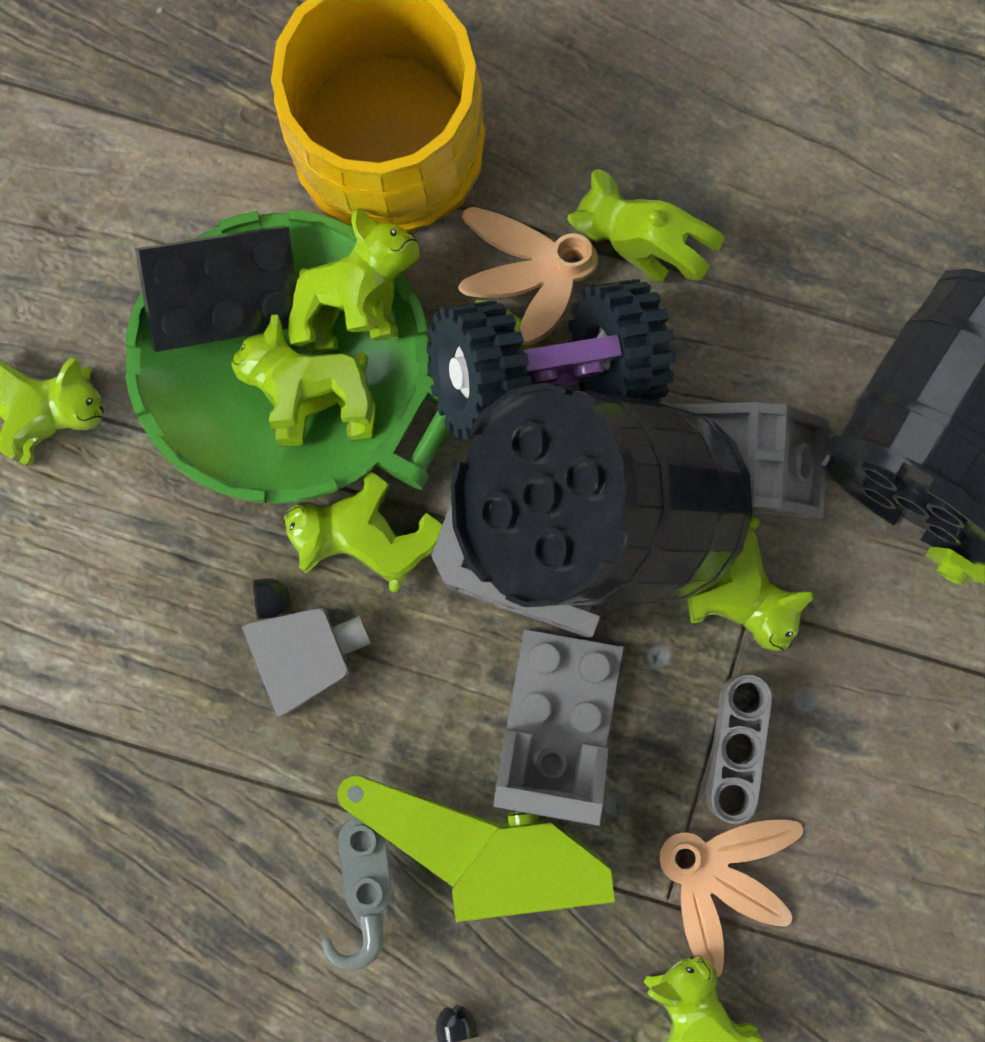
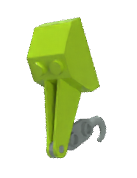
M359 774L344 779L338 787V801L349 813L348 822L341 828L338 837L344 896L348 907L362 929L363 945L359 952L347 956L340 954L334 948L329 937L323 938L322 947L325 956L331 964L342 970L356 971L366 968L376 960L382 949L383 924L392 894L386 839L452 886L456 922L615 902L611 869L606 860L552 817L512 810L507 812L508 820L495 823Z

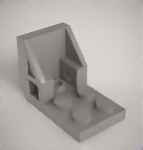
M773 403L663 404L711 418L735 441L750 474L753 514L823 519L826 472L821 465L825 459L821 456V453L828 443V419L789 405Z
M450 503L431 555L447 588L586 638L594 635L600 616L590 613L592 605L524 608L505 600L506 596L501 594L491 582H481L467 566L453 530L452 506Z
M524 629L493 807L600 825L608 759V748L606 745L623 647Z

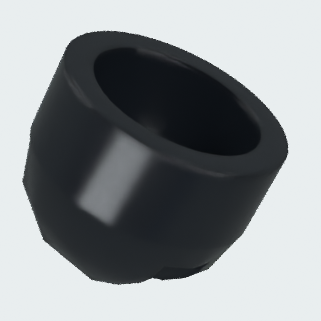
M273 578L253 580L257 620L277 617L288 606L290 595L287 587Z
M464 1006L446 1007L436 1019L435 1031L438 1042H458L479 1037L473 1014Z

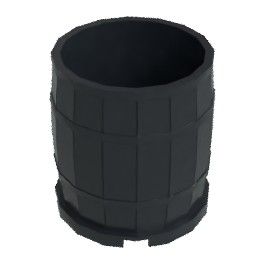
M964 268L945 271L925 302L900 330V334L877 366L861 395L857 398L853 411L840 436L834 435L821 453V456L825 459L821 465L825 472L847 494L894 526L898 518L902 516L926 530L920 539L922 542L931 547L951 549L971 563L985 565V272Z
M551 383L511 389L481 411L469 431L472 435L476 436L469 446L466 462H456L450 486L452 524L466 564L481 582H491L501 594L506 596L505 600L524 608L558 605H634L694 597L722 580L743 551L753 514L750 474L735 441L711 418L644 398L639 399L595 391L580 392Z

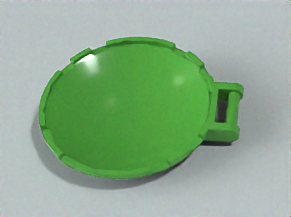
M289 210V213L259 214L258 211L239 214L218 221L219 226L195 238L281 225L288 226L296 281L302 268L310 269L348 256L355 247L357 240L352 226L328 216L300 210ZM402 272L394 280L395 292L390 318L393 324L397 326V338L376 341L371 339L370 331L354 333L348 331L344 311L339 312L332 328V333L338 342L337 350L315 353L308 351L307 344L304 347L298 348L290 343L288 329L283 330L288 344L297 354L324 355L345 353L354 358L360 352L367 354L366 374L369 391L373 397L376 409V425L372 438L349 440L346 432L349 422L342 421L341 407L335 404L321 412L308 416L303 445L279 446L275 438L276 429H271L269 423L270 412L274 410V407L263 390L258 387H252L237 379L232 368V358L240 350L243 341L256 335L155 352L151 348L142 291L131 314L125 339V345L127 346V374L125 378L135 414L152 443L174 467L201 486L238 500L280 504L314 499L348 486L372 471L375 467L416 489L422 490L430 477L426 471L449 430L444 424L446 416H440L437 410L410 460L407 461L395 454L424 401L427 399L436 405L439 403L438 397H433L430 387L434 382L433 378L428 376L427 364H429V355L426 353L427 343L429 342L428 329L417 293L414 292Z

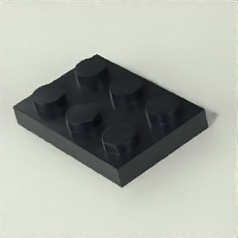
M274 226L135 248L151 348L155 352L261 334L269 326L271 315L275 314L279 316L282 329H288V319L293 307L297 284L288 226Z

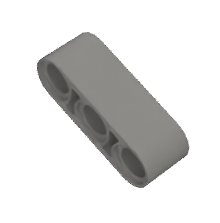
M736 675L728 679L722 686L719 696L706 789V803L709 810L716 817L730 824H740L749 820L755 813L758 805L772 694L768 684L760 677L754 675ZM743 683L751 684L758 695L756 706L748 712L740 711L733 702L735 689ZM736 734H744L751 744L749 756L741 762L731 761L726 753L728 740ZM729 785H738L744 794L743 804L737 811L726 813L719 805L720 792Z

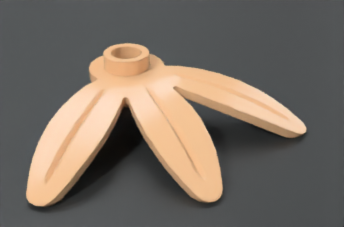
M477 207L465 209L462 213V219L479 237L503 252L527 259L528 261L502 265L471 275L459 284V291L467 296L492 299L517 296L542 286L528 306L520 326L524 339L523 345H534L548 336L561 322L572 296L573 282L588 278L596 270L598 253L595 246L581 234H566L556 242H553L538 231L504 215ZM572 258L580 259V261L574 263L567 262Z
M776 819L752 822L719 834L706 843L699 836L688 832L674 834L664 842L660 851V865L669 879L681 884L682 917L690 949L693 955H700L712 964L716 969L717 977L723 971L724 939L719 916L710 896L711 893H714L737 912L751 919L774 926L786 927L790 925L792 914L778 896L757 880L728 867V864L761 859L790 846L803 835L802 824L798 821ZM681 849H690L695 854V862L689 868H681L676 864L675 857Z

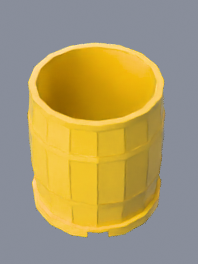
M306 0L295 9L276 41L271 84L282 135L296 168L299 182L322 213L352 226V212L362 209L377 223L389 222L414 233L417 232V228L431 225L439 218H445L460 207L481 173L485 143L482 84L466 28L444 0Z

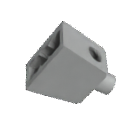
M325 608L303 611L242 626L277 717L294 712L351 676L353 673L345 654L372 644L361 616L334 626Z

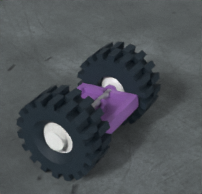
M640 279L587 286L585 290L577 294L578 302L572 304L571 313L575 319L569 320L568 331L573 333V340L568 341L569 343L527 350L521 349V345L524 343L521 331L515 332L516 320L512 314L506 315L507 307L502 303L497 304V301L491 300L439 309L440 312L435 313L432 318L434 324L429 326L428 334L432 342L427 343L426 353L431 356V363L427 364L428 375H432L434 382L430 386L433 397H438L439 403L436 407L440 416H446L445 426L448 430H454V436L457 438H463V440L475 438L476 435H472L469 431L481 411L509 390L550 382L561 386L578 383L581 391L588 390L639 399L644 398L660 403L661 398L666 397L670 391L666 384L673 382L675 373L670 369V364L676 363V352L670 350V341H675L673 329L667 330L665 323L670 317L666 308H659L662 299L657 292L650 293L651 285L647 282H640Z

